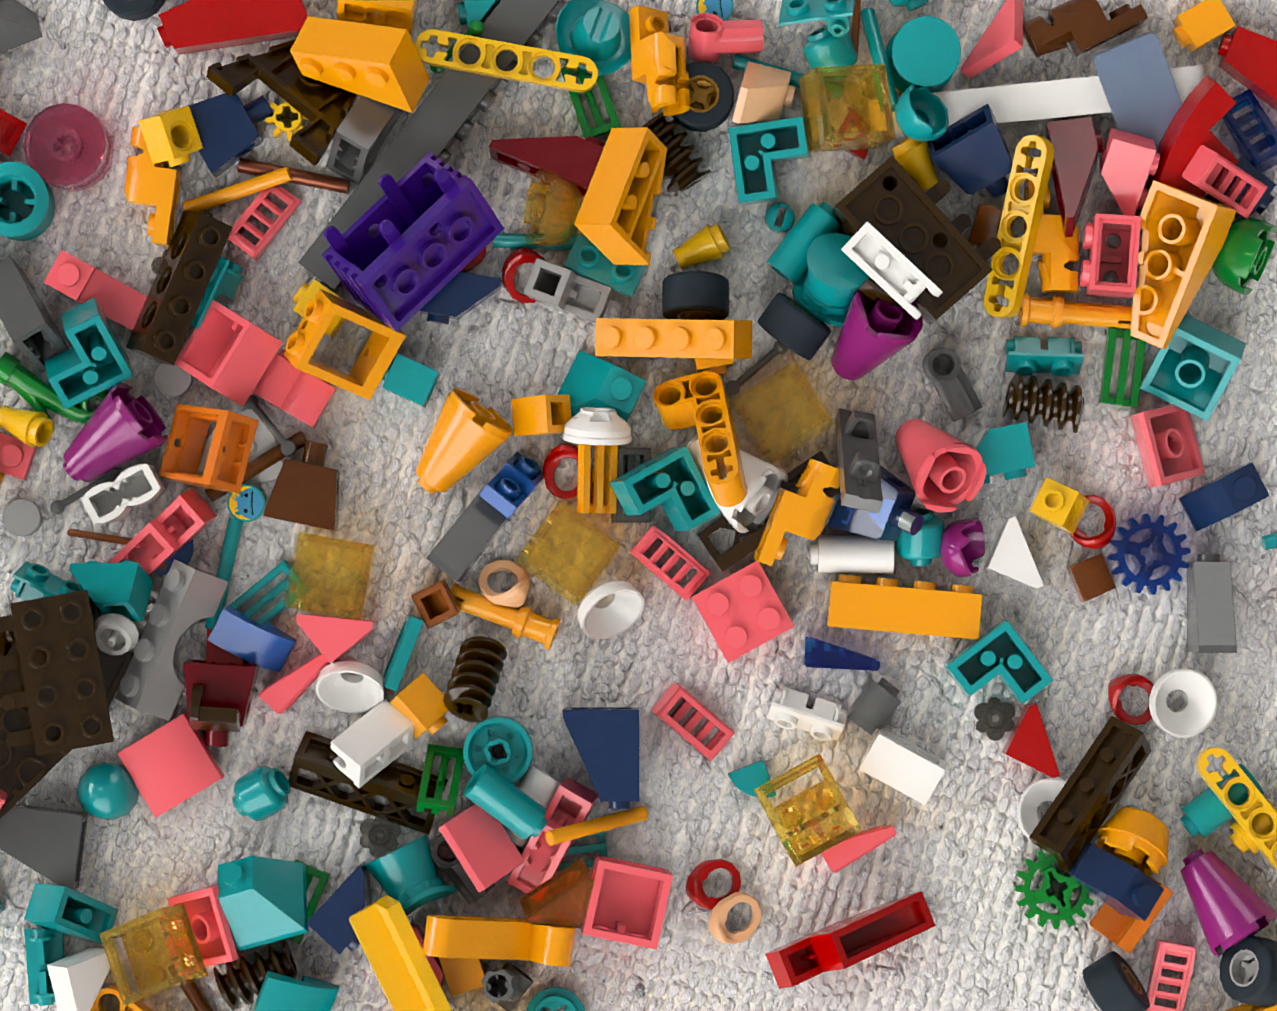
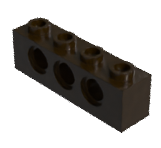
M184 210L126 348L158 363L174 366L233 227L202 212Z

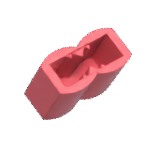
M281 348L257 383L254 394L315 428L337 389L332 387L329 382L296 369L283 354L285 350Z

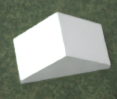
M1016 516L1005 519L984 568L1032 589L1043 587V582Z
M90 947L48 964L47 967L58 1011H90L117 953L112 950Z

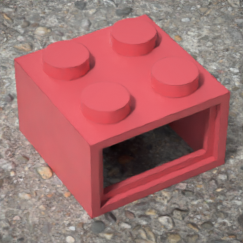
M1095 213L1091 223L1086 222L1083 229L1082 249H1089L1088 260H1083L1081 264L1079 286L1086 287L1085 296L1131 299L1135 294L1141 216ZM1112 234L1117 235L1121 241L1120 246L1114 249L1106 244V238ZM1114 272L1118 277L1117 283L1104 282V274Z
M213 299L198 329L195 328L177 357L175 365L213 390L244 406L248 398L254 393L257 383L265 370L275 359L277 351L283 342Z
M759 561L749 564L691 597L727 663L794 627Z
M595 854L580 923L582 934L657 950L673 874L669 869Z

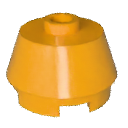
M1129 807L1120 808L1097 831V847L1134 866L1148 877L1151 872L1158 875L1161 867L1167 865L1169 829L1162 821L1148 811Z

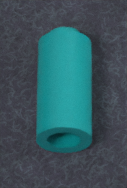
M822 202L819 206L811 203L767 259L766 263L793 285L799 281L808 269L806 255L810 243L816 237L823 234L836 233L841 227V224L832 212L833 208L825 202Z
M1240 763V768L1263 795L1264 791L1248 769ZM1232 770L1230 775H1224L1222 777L1223 780L1216 784L1220 788L1225 780L1236 776V773ZM1235 783L1229 788L1228 798L1233 804L1241 805L1248 798V790L1242 783ZM1208 787L1180 808L1184 816L1179 820L1192 837L1199 834L1204 839L1233 816L1211 788Z
M486 764L476 771L464 789L463 795L522 839H527L530 835L534 838L537 837L547 824L548 819L544 817L547 810L545 807Z

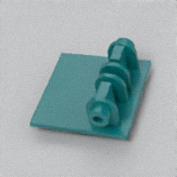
M782 0L778 24L779 26L825 20L828 31L835 37H841L850 29L849 19L853 16L855 0Z

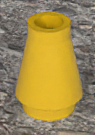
M907 137L891 148L895 155L894 158L923 191L931 188L939 181L926 142L916 141Z
M719 223L712 226L707 224L679 247L673 249V254L683 270L689 266L723 258L724 253L731 250V247Z
M6 405L0 408V427L31 448L36 446L43 447L51 439L54 424L46 413L11 408Z

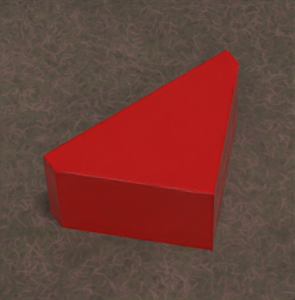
M1035 703L1027 704L1002 753L1051 778L1059 777L1060 773L1038 706Z

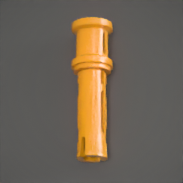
M1024 293L1022 306L1018 312L1019 326L1024 327L1027 323L1048 324L1051 329L1062 327V324L1131 330L1133 306L1064 301V298L1060 297V295H1053L1052 298L1029 297L1028 293Z
M454 583L451 592L461 611L511 629V634L518 639L524 636L542 643L544 649H551L558 633L561 619L555 617L552 620L533 613L532 608L528 606H522L518 609L493 604L484 595Z

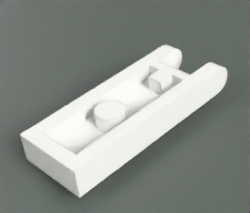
M868 221L841 249L916 320L922 314L911 303L926 287L936 297L943 293Z

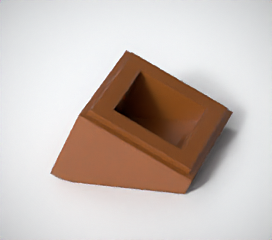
M979 204L968 242L981 246L990 237L997 238L1002 209Z
M1102 553L1067 567L1081 602L1088 601L1116 588Z
M445 579L411 595L427 629L435 627L461 613Z

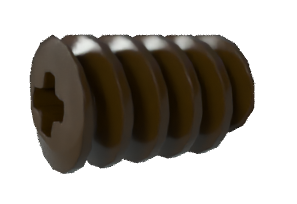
M662 112L642 127H648L667 147L663 180L672 178L666 187L669 193L683 192L706 178L712 171H698V167L704 161L703 157L690 159L689 156L696 148L695 145L683 147L681 143L688 134L686 132L674 134L673 130L679 124V120L666 122V116H663Z
M1016 372L1009 382L1006 391L1002 417L1011 408L1013 409L1014 420L1016 421L1019 420L1025 411L1028 413L1030 424L1034 423L1038 415H1042L1044 427H1048L1052 419L1057 418L1058 430H1063L1066 423L1071 421L1073 433H1077L1084 407L1081 386L1075 385L1068 394L1065 382H1060L1053 391L1051 379H1045L1040 388H1038L1037 377L1033 375L1029 377L1024 385L1022 373Z
M475 636L465 639L461 643L443 699L445 707L459 719L477 723L483 722L488 717V708L491 707L492 696L495 695L496 684L500 679L499 673L503 670V661L507 657L506 648L499 641L489 637Z
M282 941L281 954H278L271 945L268 946L267 959H264L257 950L254 952V963L251 965L242 956L240 957V969L236 970L231 962H226V974L222 975L215 966L213 968L221 996L232 1010H237L240 1007V998L247 1005L254 1002V992L257 996L259 995L267 971L294 979L298 975L292 952L286 941Z

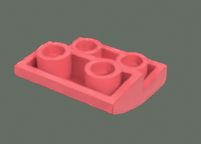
M187 712L117 753L155 818L225 777L198 730H193L190 727Z

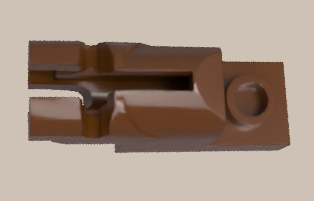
M1069 0L1049 11L1048 20L1051 24L1046 23L1041 16L1024 23L1023 35L1037 58L1046 53L1067 48V43L1070 44L1077 57L1143 24L1148 16L1142 5L1131 9L1130 5L1126 4L1109 13L1111 20L1107 21L1097 0Z

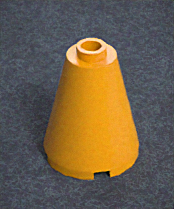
M454 387L448 393L415 470L419 476L418 484L432 494H435L437 491L446 493L505 443L513 431L510 424L492 407L484 408L477 403L480 400L478 397L457 387Z

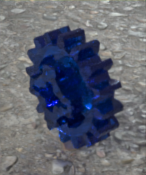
M1148 513L1142 514L1141 523L1139 524L1133 517L1127 519L1129 529L1117 527L1115 530L1120 539L1110 540L1108 543L1116 548L1115 554L1107 556V560L1116 561L1118 565L1111 571L1112 575L1122 573L1124 577L1120 585L1126 587L1131 582L1135 583L1134 593L1137 594L1141 593L1144 586H1147L1149 595H1156L1157 585H1160L1164 591L1171 590L1169 580L1181 582L1182 577L1177 572L1178 569L1189 568V564L1182 560V555L1191 553V549L1182 548L1180 544L1187 538L1186 534L1175 535L1174 531L1178 525L1176 522L1164 526L1163 515H1158L1154 522H1151ZM1148 529L1143 540L1139 542L1129 541L1136 532ZM1164 535L1172 545L1173 554L1167 552L1162 542ZM1150 545H1153L1152 552L1157 554V559L1149 560L1146 565V557L1140 554L1141 549L1149 548ZM1125 555L1130 556L1135 564V574L1128 568ZM1160 566L1169 568L1162 576L1149 580L1153 570Z

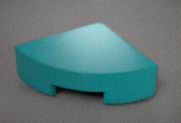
M763 760L728 773L733 784L747 795L758 798L776 796Z

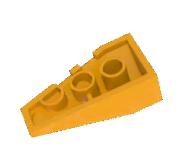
M1153 180L1140 214L1142 237L1141 250L1138 252L1137 265H1139L1138 287L1133 297L1131 336L1166 350L1221 251L1237 210Z

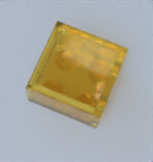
M885 64L815 67L799 79L809 153L876 149L895 138Z
M795 360L730 401L731 407L762 456L770 464L776 463L835 425Z
M560 500L515 561L574 606H577L621 545Z
M296 532L283 606L361 620L374 545Z
M820 753L754 789L795 867L862 831ZM815 768H819L825 780L773 807L767 797L768 794Z
M184 904L157 909L99 934L123 1006L147 1001L208 976ZM122 938L140 990L136 993L131 994L113 939Z

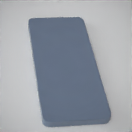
M1147 32L1096 53L1093 57V64L1118 130L1153 139L1157 153L1160 142L1173 117L1182 106V102L1159 39L1155 33ZM1148 174V177H1147V180H1146V183H1145L1144 188H1147V183H1148V179H1149V174Z

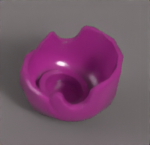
M979 518L953 521L947 525L943 532L940 546L941 559L948 570L955 576L968 577L972 573L979 571L978 567L972 565L974 560L985 555L984 531Z

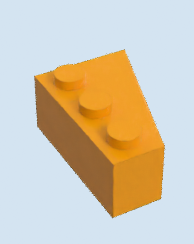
M308 16L290 49L303 76L410 113L414 112L430 80L408 30L403 28Z
M648 127L611 129L574 223L614 265H650L651 253L646 252L649 230H655L657 218L651 217L654 195H660L667 147Z

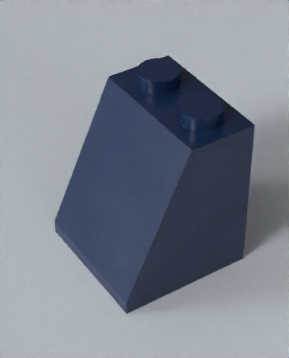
M639 707L564 708L563 719L601 802H609L610 809L632 808V802H639Z

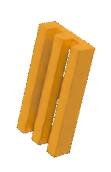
M578 444L577 513H617V497L609 482L617 478L618 445H594V468H592V482L594 483L593 505H590L591 445Z

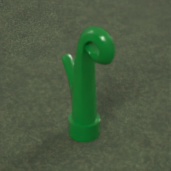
M5 352L0 358V383L11 387L35 411L46 413L49 419L51 418L47 409L75 422L86 424L95 412V410H90L89 398L80 402L79 406L75 404L65 409L54 389L21 365V360L8 352ZM104 390L94 396L100 398L102 402L109 391Z

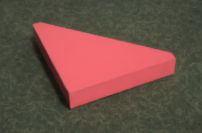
M1023 0L1005 1L961 67V73L967 78L974 77L1023 48Z

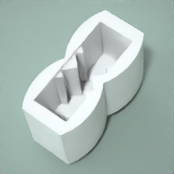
M149 464L132 466L123 471L115 482L99 484L86 492L81 501L93 524L106 525L115 523L124 518L133 507L145 506L160 498L165 492L166 487L158 476L159 474L155 467Z

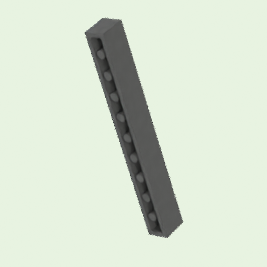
M501 0L483 23V32L474 36L536 48L543 38V35L539 32L548 21L552 24L556 22L557 16L564 6L562 3L564 0ZM467 44L459 54L460 60L465 64H474L481 56L480 49L473 44ZM503 51L497 56L496 65L500 70L511 71L517 66L518 58L511 51ZM448 69L298 263L336 293L342 287L346 290L321 255L330 247L324 238L326 228L334 226L341 234L347 231L385 194L378 184L382 175H391L397 183L429 152L433 153L436 158L442 159L446 164L452 155L448 151L456 139L462 142L468 136L475 125L471 122L473 117L479 110L486 112L497 97V94L493 91L502 80L506 83L510 80Z

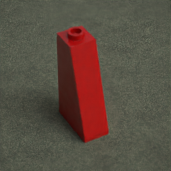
M189 0L159 14L158 16L163 25L157 27V30L165 47L173 46L174 50L180 55L297 37L309 15L302 0Z
M1237 26L1231 35L1225 33L1220 42L1217 54L1222 56L1218 67L1277 111V41Z

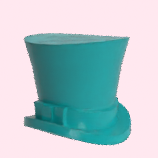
M921 16L905 23L893 35L885 52L894 87L903 93L912 84L915 86L914 89L928 86L929 91L935 93L942 90L948 84L959 65L961 57V46L958 36L948 23L936 17Z
M13 161L0 163V235L16 241H28L37 238L46 231L53 220L55 213L53 192L49 185L31 167Z
M829 233L816 237L810 243L806 255L808 270L794 284L792 294L797 305L812 317L827 324L843 326L855 292L871 277L841 250L852 237L839 233Z
M427 834L364 864L386 894L400 902L406 916L428 902L445 898L458 892L456 886L444 885L442 878H438Z

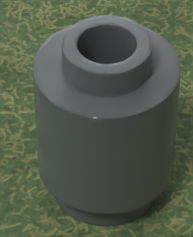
M883 677L878 683L871 679L850 708L853 710L848 718L872 735L877 728L881 730L902 702L896 697L900 690Z

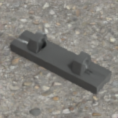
M839 408L835 418L841 506L879 514L883 503L875 414L857 410L852 412Z

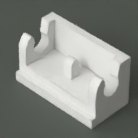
M384 699L331 741L330 748L338 755L333 760V763L354 782V785L360 788L413 745L414 723Z
M882 727L881 730H877L859 767V770L926 805L945 772L946 761Z

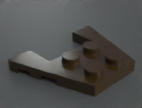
M296 39L271 46L267 53L257 56H251L248 53L238 56L234 63L222 66L218 62L208 67L206 77L230 97L237 94L256 79H259L311 121L292 135L289 146L314 166L321 160L333 140L337 128L359 97L358 94L303 76L290 52Z

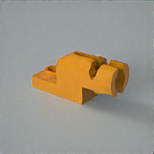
M641 5L629 9L632 81L647 84V97L652 113L659 112L661 107H663V116L679 115L689 111L690 90L685 88L689 81V73L686 70L685 37L669 34L668 12Z
M134 126L132 128L130 145L138 150H143V153L138 156L131 155L127 159L124 192L127 201L132 205L156 208V213H150L147 235L152 236V243L155 245L169 247L174 236L182 174L176 169L165 168V164H169L168 161L153 164L141 128Z
M1029 179L1024 181V200L1027 201L1035 192V186ZM1047 187L1033 256H1041V260H1037L1041 278V292L1076 293L1079 286V273L1068 270L1064 265L1073 264L1079 260V228L1076 225L1073 236L1065 238L1060 215H1044V209H1049L1050 187ZM1024 220V234H1025L1026 229H1027V224H1026V221Z
M810 458L806 469L795 485L798 488L797 493L779 488L754 559L769 566L773 565L775 559L781 560L788 539L783 538L785 531L812 541L822 533L834 504L833 498L827 496L823 489L828 487L839 488L838 468Z

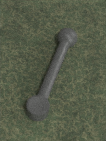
M776 341L774 348L736 381L731 380L727 382L725 386L726 392L729 395L738 394L742 384L778 354L786 353L788 348L779 341Z
M251 395L244 406L255 412L281 444L282 453L287 457L293 456L297 451L296 445L292 441L285 439L259 407L257 397Z
M115 468L62 501H53L50 505L51 512L57 515L63 513L66 506L83 497L91 488L108 481L115 482L120 475V471Z

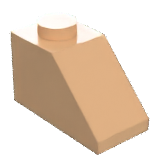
M748 61L732 122L740 124L779 120L782 108L790 109L795 91V86L789 85L791 72Z

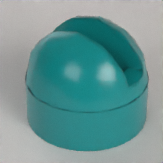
M778 202L772 204L767 209L765 223L771 231L785 233L792 228L795 222V213L791 206ZM779 207L786 209L781 227L774 225Z

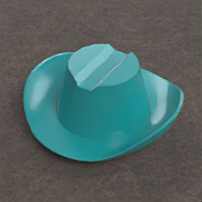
M570 0L562 7L557 16L555 26L556 40L560 52L591 59L598 69V76L611 74L631 60L629 14L623 9L605 0ZM579 65L578 72L592 76V74L587 73L585 65Z

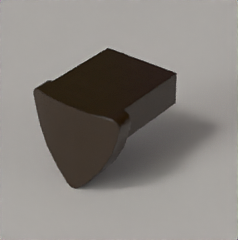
M193 684L189 714L190 727L193 730L240 732L241 715L239 710L236 708L204 707V685Z

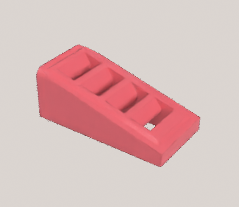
M1204 145L1199 147L1182 173L1184 179L1229 208L1237 210L1236 212L1246 219L1268 188V186ZM1222 168H1225L1221 176L1215 183V185L1212 187L1211 185L1213 184L1214 180L1216 179ZM1237 176L1236 180L1232 184L1227 194L1224 195L1226 189L1228 188L1234 177ZM1246 183L1250 184L1239 203H1236L1235 200Z
M280 185L261 191L232 226L233 228L228 240L258 261L302 201ZM272 193L288 205L284 211L268 200ZM263 205L279 216L275 222L259 211ZM253 217L269 228L265 234L250 223ZM244 229L260 239L256 245L241 235Z
M655 524L630 551L631 555L685 601H688L711 573ZM659 538L663 543L648 559L643 554ZM668 548L672 549L674 554L661 569L657 567L655 563ZM681 557L686 563L671 579L666 573ZM693 567L698 572L682 588L678 585L679 581Z
M323 654L318 655L263 689L258 696L277 714H284L318 678L320 671L331 663L327 661Z
M676 682L670 685L651 708V711L710 761L715 758L735 734L731 728ZM680 698H683L684 700L669 716L667 713ZM692 706L696 710L681 726L678 722ZM703 716L708 719L694 736L690 734ZM714 726L720 729L706 746L701 743Z
M884 824L820 843L816 847L831 871L837 873L896 836L897 832L891 824Z
M1156 939L1146 992L1150 1007L1145 1011H1183L1194 966L1196 947ZM1165 954L1183 957L1182 964L1164 961ZM1162 968L1179 971V979L1162 976ZM1158 984L1178 986L1177 993L1157 990ZM1155 998L1174 1000V1008L1155 1005Z

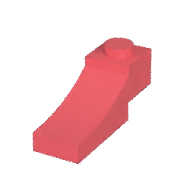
M63 250L59 253L44 281L48 286L80 303L95 297L106 317L132 331L147 299L146 295Z
M191 488L179 495L156 519L150 521L108 563H120L124 560L139 563L150 577L217 517V514L194 488Z
M567 776L559 785L544 816L548 819L546 826L537 837H530L521 854L525 862L512 871L507 883L540 901L574 840L550 846L545 838L546 831L586 821L599 797L598 794Z

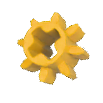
M285 100L279 106L271 102L270 106L274 110L273 117L265 119L267 124H275L277 126L272 134L274 138L277 139L284 133L287 135L289 142L292 135L302 129L305 122H309L306 117ZM287 111H291L295 117H298V120L292 121V127L287 128L280 121V119L286 118Z

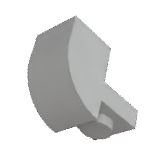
M536 258L523 293L529 298L553 309L596 323V318L604 317L613 289L578 276L569 269Z

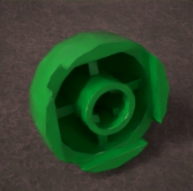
M1251 217L1247 219L1239 218L1232 222L1224 245L1212 265L1215 276L1223 285L1245 296L1250 294L1253 289L1247 287L1251 279L1259 281L1273 251L1275 242L1268 238L1270 232L1277 234V227L1275 225Z

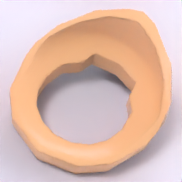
M498 559L484 566L479 573L478 585L484 597L493 604L521 607L526 601L530 586L529 574L523 566L515 562ZM497 571H508L517 578V584L504 593L494 592L489 588L487 582L489 577Z
M735 892L719 901L712 909L708 918V928L712 936L725 944L741 943L751 937L761 921V909L757 900L745 892ZM737 903H748L752 909L751 921L744 929L730 933L724 924L727 920L728 912Z

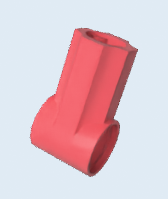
M700 13L693 16L690 21L687 54L694 61L713 63L719 59L720 54L760 53L763 51L764 37L761 19L723 21L717 15Z

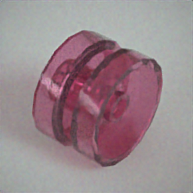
M61 103L48 106L33 117L25 131L23 148L27 163L44 181L59 190L76 192L89 189L105 177L112 165L114 147L111 134L94 114L79 105ZM69 143H74L70 146L72 152L66 154L64 151L65 146Z

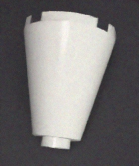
M694 437L686 446L713 497L704 472L698 437ZM740 450L747 495L742 502L732 507L720 506L718 503L716 505L734 529L740 533H747L749 530L745 526L752 522L759 526L770 515L782 480L788 484L789 478L787 473L781 468Z

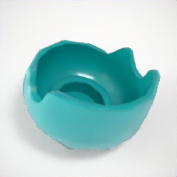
M912 84L902 93L895 106L896 123L902 133L910 139L921 142L936 140L944 135L948 127V109L938 96L929 91L928 86L914 89L915 86Z
M102 762L90 766L79 778L76 793L78 802L81 803V807L87 813L96 818L115 820L131 812L137 804L139 790L125 768L115 763Z

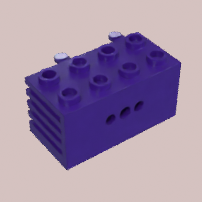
M431 152L425 155L397 183L391 175H382L378 184L385 194L343 234L334 226H329L324 231V238L330 247L321 254L354 301L396 332L504 230L503 225L473 180L465 175L462 176L458 170H453L449 164H445L442 159L436 158Z

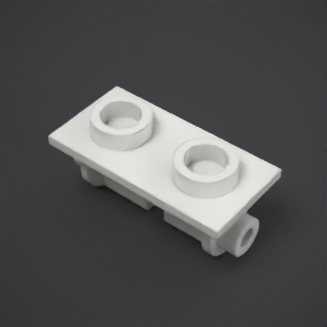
M784 687L783 690L775 689L771 701L772 704L766 716L767 719L773 720L781 728H798L808 731L811 736L819 740L828 741L833 739L838 741L844 729L847 710L841 709V704L816 697L813 709L806 708L808 694Z

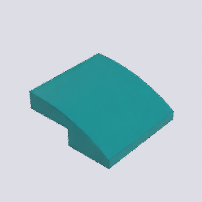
M267 971L252 1011H331L339 991V986L303 975L302 980H297Z

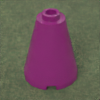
M857 290L851 301L831 356V364L835 372L844 379L852 381L861 379L917 338L923 327L922 315L916 320L902 306H890L891 302L876 298L874 301L860 290ZM913 301V302L911 303V305H913V306H915L916 308H918L916 302Z
M120 382L111 388L64 452L63 458L65 463H63V467L72 479L76 481L81 479L84 482H89L161 446L168 440V435L161 434L166 427L156 410L142 395L137 399L130 395L128 392L132 387L128 384Z
M1200 848L1182 860L1186 866L1180 870L1210 951L1215 958L1221 956L1224 950L1233 944L1235 946L1247 936L1255 935L1269 925L1268 921L1277 919L1275 910L1212 850L1204 853Z

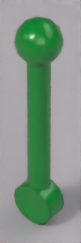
M473 20L469 25L470 29L464 35L474 36L481 34L484 30V24L480 20ZM454 45L446 51L448 53L446 61L453 56ZM430 66L431 70L435 73H441L445 69Z

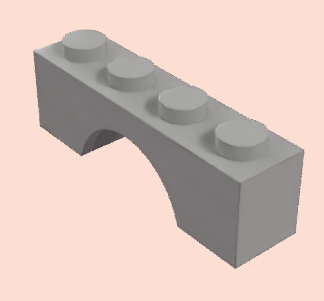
M174 559L169 572L165 576L164 584L156 603L150 611L149 619L141 638L135 646L134 654L126 673L120 681L115 699L135 710L170 721L184 688V685L177 678L173 666L176 644L183 632L194 622L203 618L214 617L229 583L228 581Z

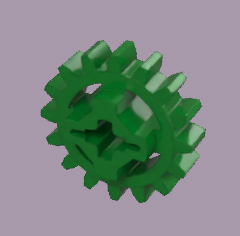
M1037 849L1036 861L1033 862L1027 857L1024 858V862L1028 867L1026 872L1016 870L1015 874L1023 879L1022 884L1013 885V890L1023 893V896L1016 903L1018 906L1028 905L1029 908L1024 914L1028 919L1036 914L1039 915L1037 924L1041 927L1046 924L1047 920H1051V925L1054 929H1059L1060 920H1064L1071 927L1074 925L1073 915L1077 914L1082 918L1087 916L1082 909L1084 904L1094 905V901L1087 896L1090 890L1071 877L1069 872L1065 874L1057 872L1052 864L1058 863L1055 856L1051 853L1046 856L1041 849ZM1039 870L1041 876L1038 884L1030 890L1031 880L1036 871ZM1049 874L1057 882L1064 884L1059 888L1060 900L1052 893H1046V890L1051 887ZM1079 887L1078 897L1071 905L1069 899L1072 891ZM1047 901L1054 905L1057 912L1044 911L1036 904Z

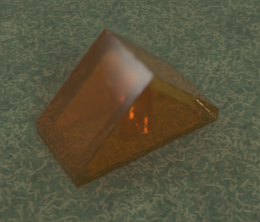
M581 858L520 898L519 901L527 920L532 925L582 929L594 881L585 861Z

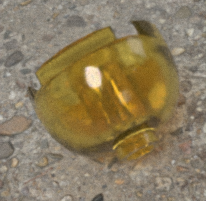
M537 171L535 175L540 177L539 183L531 182L525 202L524 223L531 224L530 230L532 234L524 233L527 244L536 246H559L565 244L578 231L574 223L583 203L582 193L577 185L561 176L548 171Z

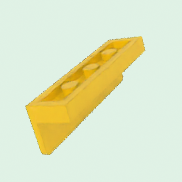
M386 895L349 917V922L393 1011H452L399 901Z

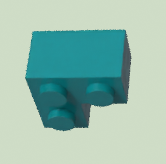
M803 116L728 128L738 202L743 206L780 200L775 163L812 157L807 121Z
M95 297L61 314L64 332L73 347L44 362L47 378L62 405L67 409L132 377L133 373L129 358Z
M687 446L672 447L609 482L626 516L641 515L661 504L675 531H689L721 513Z
M1007 620L1000 621L979 637V640H975L943 665L966 696H971L998 675L1015 699L1023 704L1053 681Z

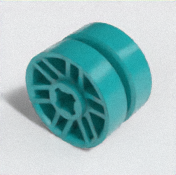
M505 716L490 717L478 723L469 732L463 748L465 765L472 776L481 766L486 764L511 783L516 782L526 773L534 753L533 741L527 729L517 720ZM494 745H503L506 752L505 756L500 758L494 757L492 752Z

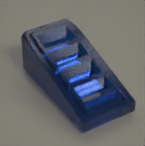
M1248 89L1232 98L1236 104L1222 119L1244 159L1262 173L1277 165V129L1252 91ZM1249 106L1251 111L1237 119L1233 117L1232 114ZM1255 119L1257 120L1258 124L1242 131V126ZM1264 133L1265 138L1254 144L1250 143L1249 140ZM1271 146L1272 149L1268 150L1267 152L1261 155H1258L1259 152Z
M804 637V667L878 671L880 669V661H877L875 658L813 637Z

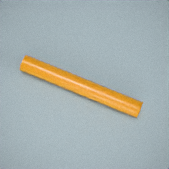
M286 166L182 202L183 209L202 212L292 181L290 169Z
M645 806L627 809L546 831L545 838L547 843L552 846L645 821L648 819V811Z

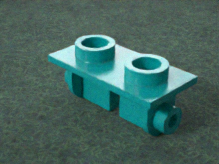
M578 234L563 267L611 287L613 290L631 298L635 294L647 266L614 265L587 237Z
M219 258L191 324L192 327L199 328L212 300L214 299L218 302L220 294L231 300L233 299L243 279V275H241L243 267L230 262L228 259ZM218 302V303L222 304L223 306L229 308V306H227V305H225V304H223V303H221V302Z
M1014 336L1013 339H1006L1005 352L1008 355L1004 370L1005 372L1022 373V376H1029L1035 373H1052L1058 377H1067L1072 374H1079L1084 359L1082 342L1075 341L1073 337H1048L1047 350L1040 349V337Z
M28 561L13 574L12 577L15 579L10 587V590L15 592V596L24 601L84 590L80 584L70 580H63L51 574L45 566Z
M43 927L24 929L30 1004H38V1006L52 1005L56 1001L47 965L65 958L63 934Z

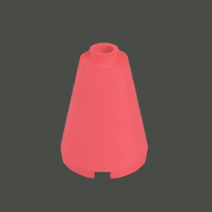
M919 418L910 419L898 428L895 435L896 446L915 493L927 509L937 513L952 512L958 509L955 505L966 499L970 502L975 498L984 484L987 471L982 456L974 447Z

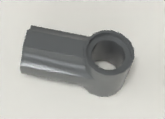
M937 348L925 355L922 364L924 374L931 380L953 422L983 407L964 373L960 358L955 351L950 348ZM938 354L945 355L950 361V369L943 376L937 374L932 366L933 360Z
M439 833L434 838L431 856L470 905L491 890L495 883L479 893L457 857L447 859L439 854L438 845L445 841L442 833Z
M508 961L500 971H488L481 980L484 986L483 995L492 1003H497L507 1011H512L534 982L527 974Z

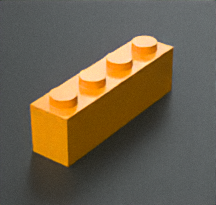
M596 318L595 356L752 358V320Z
M840 574L838 582L830 581L826 626L979 640L982 594H973L974 586L951 584L950 592L936 590V583L914 581L913 588L898 587V579L876 578V585L861 584V576Z

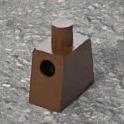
M306 441L302 462L284 460L263 516L337 531L340 471L324 467L328 445Z

